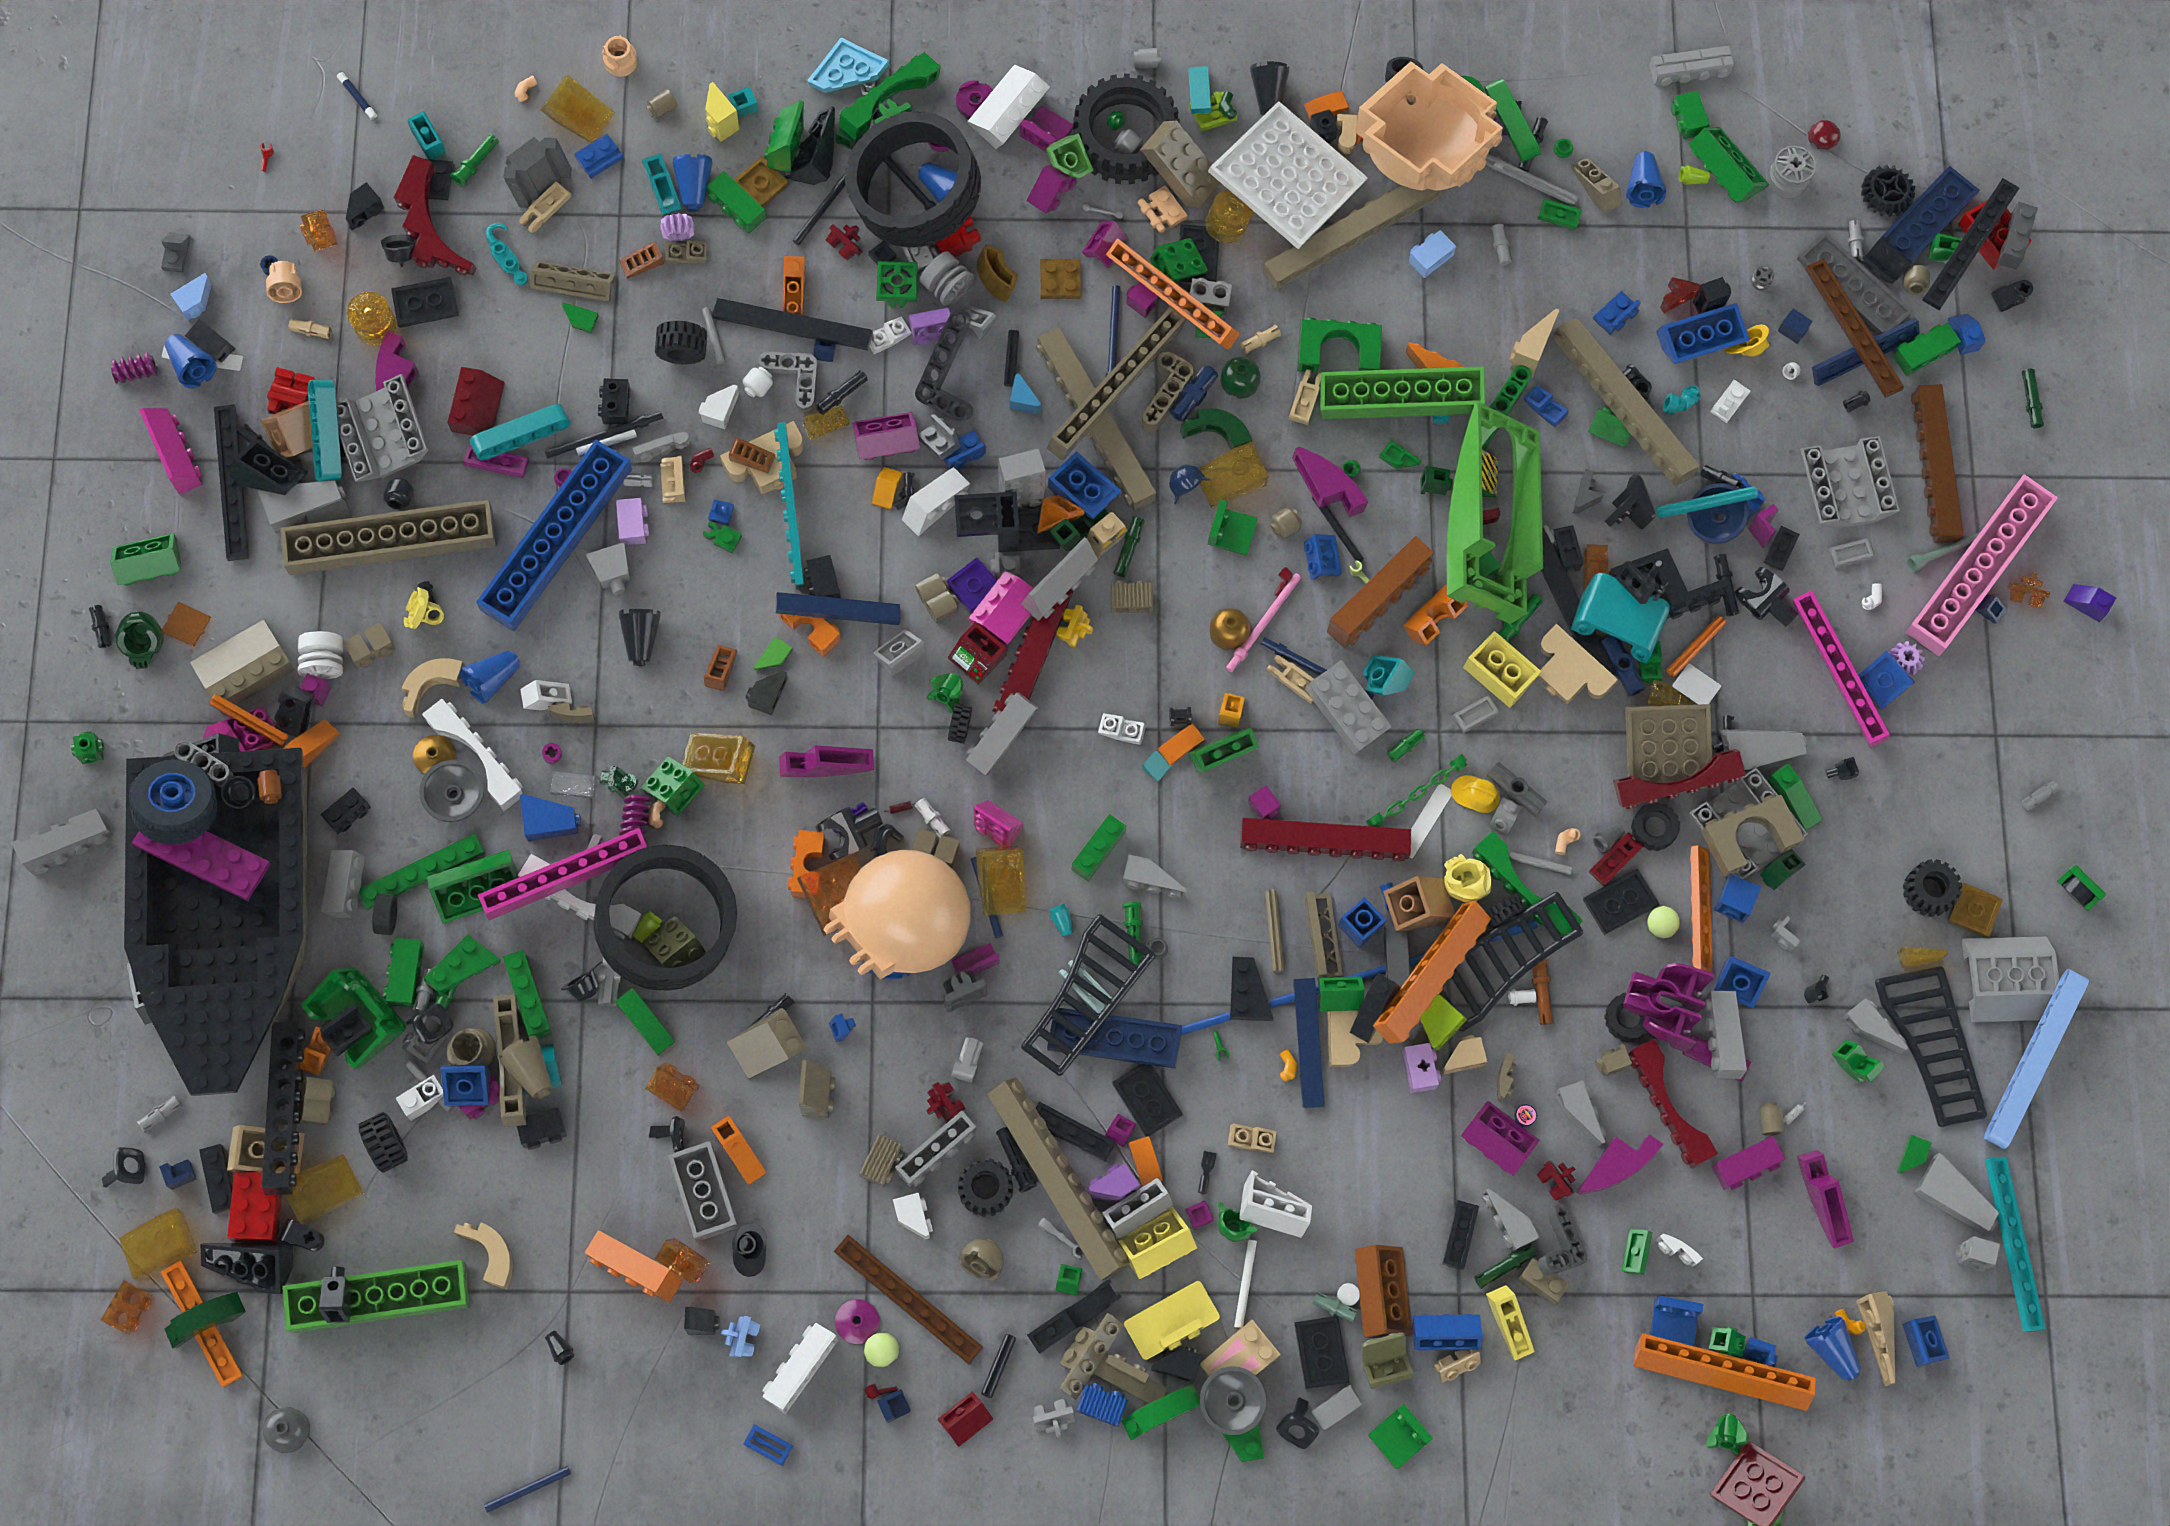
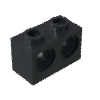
M1723 277L1701 284L1693 300L1698 314L1724 307L1731 295L1730 285L1725 282Z
M293 685L282 691L278 698L280 703L279 709L274 717L276 721L275 728L296 738L307 731L314 693Z

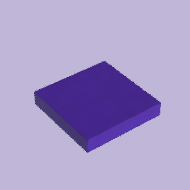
M975 558L946 581L952 593L972 614L995 585L997 579L978 558Z

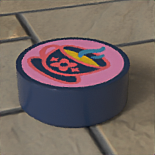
M1524 1104L1517 1108L1514 1118L1522 1127H1529L1536 1121L1537 1112L1531 1105Z

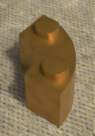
M985 244L977 259L979 278L985 288L995 298L1006 303L1014 290L1018 274L1006 265L1004 251Z

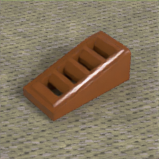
M656 241L619 260L626 278L664 264ZM654 253L655 257L651 258L650 254ZM646 256L648 261L644 262L642 257ZM637 259L639 260V262H640V264H641V265H639V266H637V264H636V262H635V260H637ZM631 262L633 266L632 270L629 269L627 263Z
M735 438L729 452L730 461L765 473H769L776 456L770 451L739 438ZM739 448H741V449H742V451H741V454H740V455H739V454H737V453H738V451H739ZM747 451H750L749 457L746 458ZM755 454H759L756 462L753 461ZM763 456L767 457L764 465H761Z
M717 645L704 676V685L706 687L720 691L725 690L737 655L736 649ZM721 654L729 656V659L720 657L719 655Z

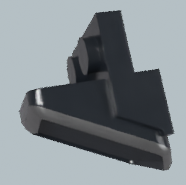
M1633 474L1629 478L1627 488L1612 502L1617 510L1605 522L1611 527L1615 522L1620 524L1626 517H1629L1640 529H1644L1656 517V510L1642 476Z

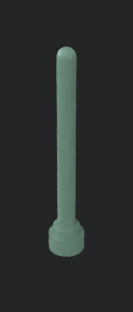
M1980 532L1924 556L1916 554L1908 557L1907 563L1912 572L1920 571L1926 566V563L1971 545Z

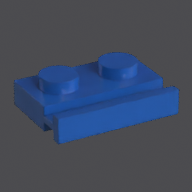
M608 134L574 153L576 160L584 171L587 172L590 179L624 159L622 152L619 151Z

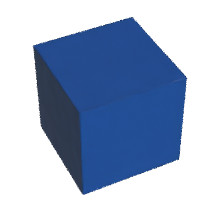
M1731 874L1724 883L1714 911L1744 923L1752 912L1761 887Z
M1364 897L1341 917L1338 926L1358 948H1361L1383 929L1387 920Z

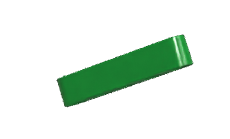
M1501 78L1484 86L1487 96L1497 102L1496 114L1503 123L1505 131L1522 163L1541 155L1539 145L1504 79Z
M1520 365L1513 370L1490 405V408L1506 416L1509 415L1530 380L1531 371L1527 366ZM1517 376H1523L1524 380L1518 379ZM1507 391H1511L1515 395H1509L1507 394ZM1496 407H1502L1504 411H1499ZM1499 428L1494 430L1482 446V450L1488 447Z

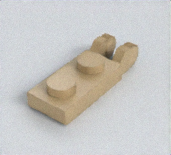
M556 181L528 207L529 209L519 220L520 224L526 225L532 220L533 215L537 218L528 228L531 233H534L541 227L542 223H545L572 197L571 193Z
M1306 369L1303 381L1300 382L1288 418L1305 425L1309 423L1321 383V373H1318L1316 376L1315 385L1307 383L1311 376V370Z
M1277 655L1274 660L1281 667L1285 668V671L1282 673L1271 665L1266 670L1312 705L1314 701L1304 688L1314 678L1292 662L1289 663Z

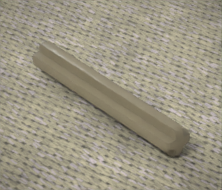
M1267 890L1265 892L1272 971L1273 973H1281L1284 971L1277 891Z

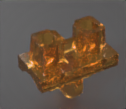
M2032 572L2030 577L2022 576L2021 582H2025L2027 585L2010 582L2008 588L2011 589V601L2022 603L2026 593L2031 595L2028 605L2041 608L2045 598H2049L2050 592L2034 588V585L2041 587L2043 581L2037 580V573Z

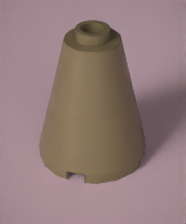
M529 1036L530 1041L524 1043L523 1039L513 1043L501 1052L503 1056L498 1055V1059L532 1098L538 1097V1099H542L550 1094L549 1090L552 1088L539 1040L536 1036Z

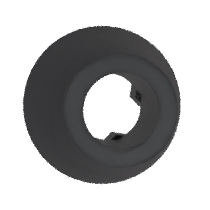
M552 1331L546 1335L545 1339L554 1362L564 1365L573 1359L574 1349L557 1331Z

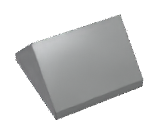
M904 629L872 653L892 678L924 655L925 649L922 640Z

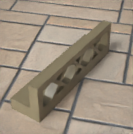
M536 261L531 269L530 288L609 302L616 274Z
M1315 891L1306 892L1304 899L1317 980L1319 978L1342 977L1343 973L1330 893L1315 895ZM1326 899L1327 908L1321 913L1317 910L1316 901ZM1322 918L1330 923V929L1326 934L1320 929L1319 922ZM1325 938L1333 944V950L1330 954L1326 953L1323 948ZM1328 959L1336 964L1337 972L1327 973L1326 962Z

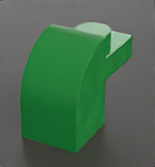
M1845 1040L1832 1053L1839 1066L1860 1083L1864 1080L1871 1082L1885 1068L1881 1061L1868 1057L1859 1044L1849 1040Z

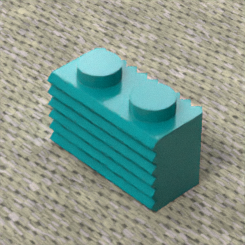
M425 111L408 118L411 132L427 159H436L446 153L444 144Z

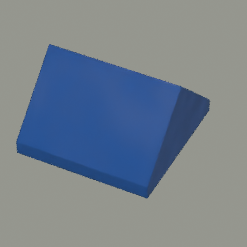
M1730 956L1723 964L1713 991H1736L1737 1002L1754 1008L1771 973Z
M486 1066L441 1067L445 1106L489 1105L490 1071Z
M1936 1316L1918 1318L1902 1324L1916 1367L1949 1359Z

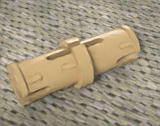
M293 318L289 321L288 330L291 332L306 334L308 337L317 336L326 339L331 337L332 327L315 324L314 321L304 322Z
M1273 325L1263 332L1259 331L1255 333V336L1241 342V349H1245L1243 352L1248 354L1260 346L1263 348L1271 340L1280 337V330H1276L1278 326Z

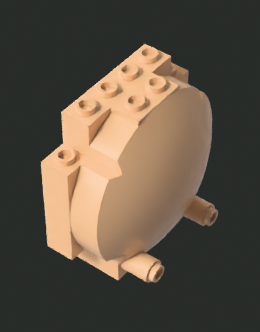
M1410 62L1359 107L1356 133L1363 138L1364 151L1370 154L1377 168L1389 179L1408 188L1416 190L1428 188L1437 191L1455 186L1461 187L1465 182L1468 183L1478 170L1481 171L1487 163L1486 157L1489 150L1493 146H1498L1501 142L1503 127L1493 121L1496 115L1497 102L1443 63L1428 74Z

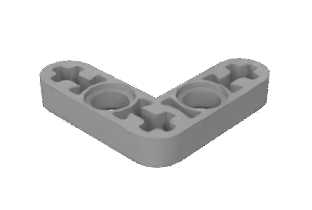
M762 353L758 359L759 367L764 368L769 373L798 374L796 406L802 412L812 410L816 391V358L810 354ZM766 359L771 361L768 366L765 365ZM776 359H779V367H776ZM790 359L794 363L791 367L787 368L782 365L783 361ZM796 360H799V362H800L799 368H797V361H796ZM807 361L811 362L809 368L805 367ZM804 379H810L812 385L803 387L801 382ZM804 393H807L808 402L806 405L802 404Z

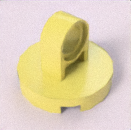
M418 587L417 591L412 593L406 606L409 615L408 618L404 617L405 627L414 630L420 625L421 621L431 625L442 622L444 618L442 608L428 601L429 595L427 590ZM432 610L439 611V616L432 619L428 617V613Z

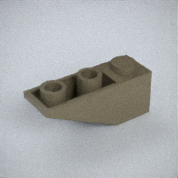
M1589 158L1571 165L1572 170L1594 204L1604 213L1622 205L1620 186Z

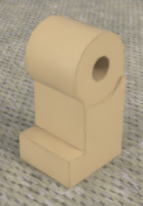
M1337 114L1336 125L1338 130H1341L1337 149L1341 154L1349 155L1354 151L1357 115Z

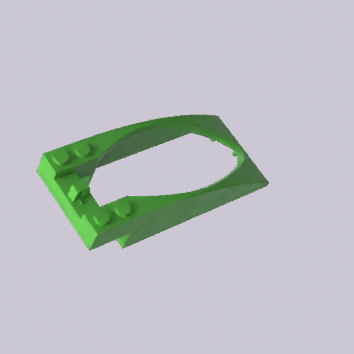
M1477 402L1474 404L1465 433L1451 497L1447 536V596L1461 603L1470 600L1474 602V607L1479 609L1484 607L1495 611V618L1512 624L1527 614L1526 579L1543 569L1540 431ZM1505 428L1510 434L1513 448L1512 519L1501 567L1495 581H1491L1479 575V557L1496 547L1494 542L1483 538L1482 446L1494 430Z

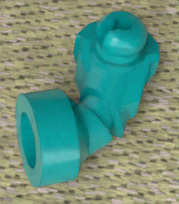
M1695 385L1685 387L1680 400L1678 395L1669 393L1663 403V412L1673 415L1675 412L1686 411L1688 408H1691L1701 398L1699 388Z

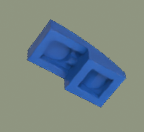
M1536 385L1524 397V401L1554 427L1568 415V409L1554 401L1553 395L1539 385Z

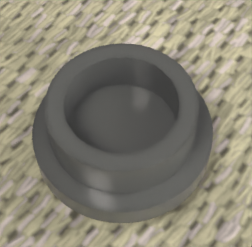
M1154 938L1147 945L1155 953L1154 959H1162L1167 955L1168 945L1163 939Z

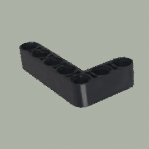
M956 310L949 315L915 390V397L919 402L958 421L971 418L973 407L968 402L942 390L941 387L971 323L970 314L964 310ZM958 314L964 317V322L961 325L956 322ZM951 332L955 335V341L952 344L948 341V335ZM941 351L947 354L945 362H942L939 358ZM934 369L939 375L937 380H933L931 377V372ZM924 388L930 391L928 399L923 396ZM942 397L948 400L946 408L941 406L940 401ZM960 406L966 409L964 417L958 413Z

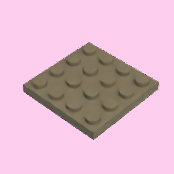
M1710 704L1625 707L1628 777L1634 775L1643 780L1660 783L1679 781L1700 771L1712 759Z

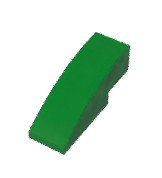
M633 988L615 1001L657 1055H660L675 1043Z

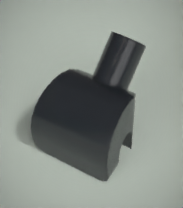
M1850 757L1835 764V768L1826 770L1828 778L1838 775L1840 780H1849L1857 777L1859 770L1854 757Z
M1821 975L1818 982L1806 988L1804 997L1807 1003H1814L1816 1000L1822 1001L1829 998L1826 987L1829 980L1827 975Z

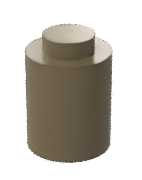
M666 89L647 101L646 110L651 117L659 118L678 107L672 93Z
M1776 1102L1764 1103L1763 1107L1759 1109L1763 1135L1785 1133L1781 1106H1777Z

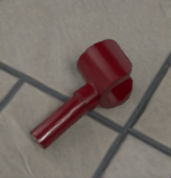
M1287 567L1283 568L1278 575L1283 580L1276 589L1275 596H1279L1283 587L1292 578V572Z
M876 1384L865 1388V1393L869 1399L898 1391L897 1386L878 1390Z

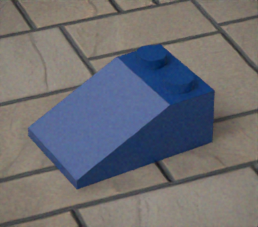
M1077 451L1048 478V488L1053 493L1061 495L1085 510L1084 515L1092 520L1121 493L1118 487Z

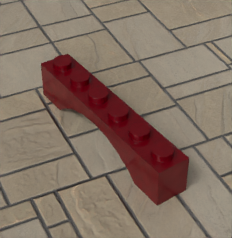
M1733 749L1715 754L1700 771L1679 781L1668 783L1651 782L1633 775L1613 780L1619 805L1626 809H1633L1638 807V803H1656L1659 801L1658 798L1665 796L1667 799L1675 798L1681 792H1698L1699 788L1704 786L1714 788L1720 785L1719 782H1737L1740 780V777L1746 775L1740 751Z
M1653 1039L1632 1049L1628 1054L1632 1062L1631 1067L1639 1073V1081L1642 1087L1647 1088L1650 1093V1102L1654 1107L1658 1108L1661 1113V1122L1665 1127L1668 1126L1672 1133L1670 1134L1671 1140L1674 1145L1679 1146L1683 1162L1692 1169L1714 1158L1718 1153L1709 1136L1688 1124L1677 1113L1669 1100L1663 1079L1665 1057L1656 1040Z

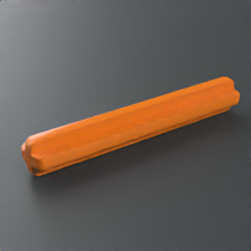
M1717 616L1667 668L1666 673L1674 678L1726 624V620L1722 616Z
M215 694L210 700L209 704L280 746H283L287 741V734L221 696Z

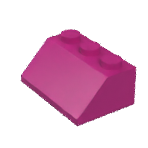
M1005 571L968 619L972 624L976 621L999 642L1008 645L1031 615L1021 605V602L1034 588L1020 577Z

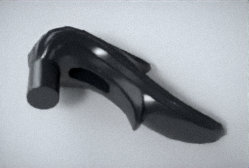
M886 824L876 832L870 852L875 850L877 856L888 853L887 841L891 836L897 842H900L904 836L893 825Z

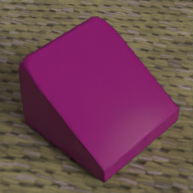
M1117 1114L1105 1136L1123 1147L1137 1124Z

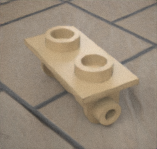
M1459 1350L1454 1353L1458 1360L1454 1361L1451 1355L1438 1360L1434 1368L1437 1373L1440 1372L1441 1382L1454 1380L1459 1374L1477 1368L1481 1364L1479 1351Z

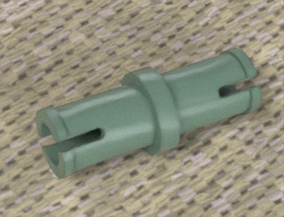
M1319 1291L1312 1303L1329 1311L1330 1315H1337L1353 1323L1358 1312L1357 1309L1341 1303L1340 1299L1337 1298L1335 1300Z

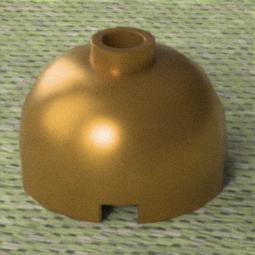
M1226 608L1215 614L1210 622V638L1217 647L1223 650H1236L1247 641L1251 626L1248 617L1243 612L1234 608Z

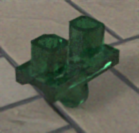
M611 766L610 771L601 772L600 783L607 785L608 790L611 792H616L622 798L629 796V792L635 790L638 785V779L631 773H625L618 766Z

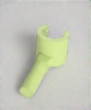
M1355 561V565L1359 569L1355 570L1350 566L1351 575L1359 576L1365 583L1369 582L1370 580L1362 572L1361 562Z

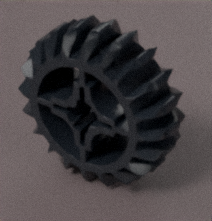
M1887 164L1883 168L1879 165L1875 170L1872 169L1865 176L1864 182L1861 185V196H1864L1863 202H1868L1867 209L1872 207L1874 208V213L1879 211L1881 216L1887 213L1888 217L1892 216L1893 213L1896 216L1901 212L1904 213L1911 206L1912 200L1915 197L1914 191L1916 186L1912 185L1913 179H1908L1909 173L1903 174V168L1898 171L1895 165L1890 169Z

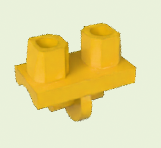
M1076 605L1075 609H1065L1063 619L1065 622H1069L1068 627L1060 626L1056 633L1059 639L1066 641L1070 647L1076 648L1079 638L1083 639L1085 634H1092L1093 627L1089 625L1090 619L1087 618L1088 614L1082 610L1083 607L1080 605Z

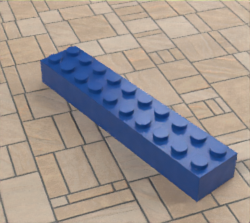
M598 440L593 442L476 601L480 611L512 631L516 630L616 493L624 479L632 471L631 462L628 458Z

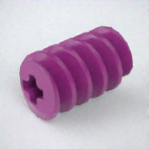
M147 351L144 352V358L139 353H136L135 360L131 355H128V361H125L121 356L120 363H117L112 358L111 371L115 384L118 383V379L121 383H125L126 377L129 381H133L134 375L137 379H142L143 374L148 378L151 372L154 376H157V366L154 357L150 356Z
M631 795L624 798L626 805L623 806L625 813L621 816L624 821L620 823L622 828L619 831L620 836L637 828H640L642 834L647 833L641 826L648 825V822L642 820V818L649 817V814L643 812V810L650 809V806L644 803L650 802L651 798L643 795Z

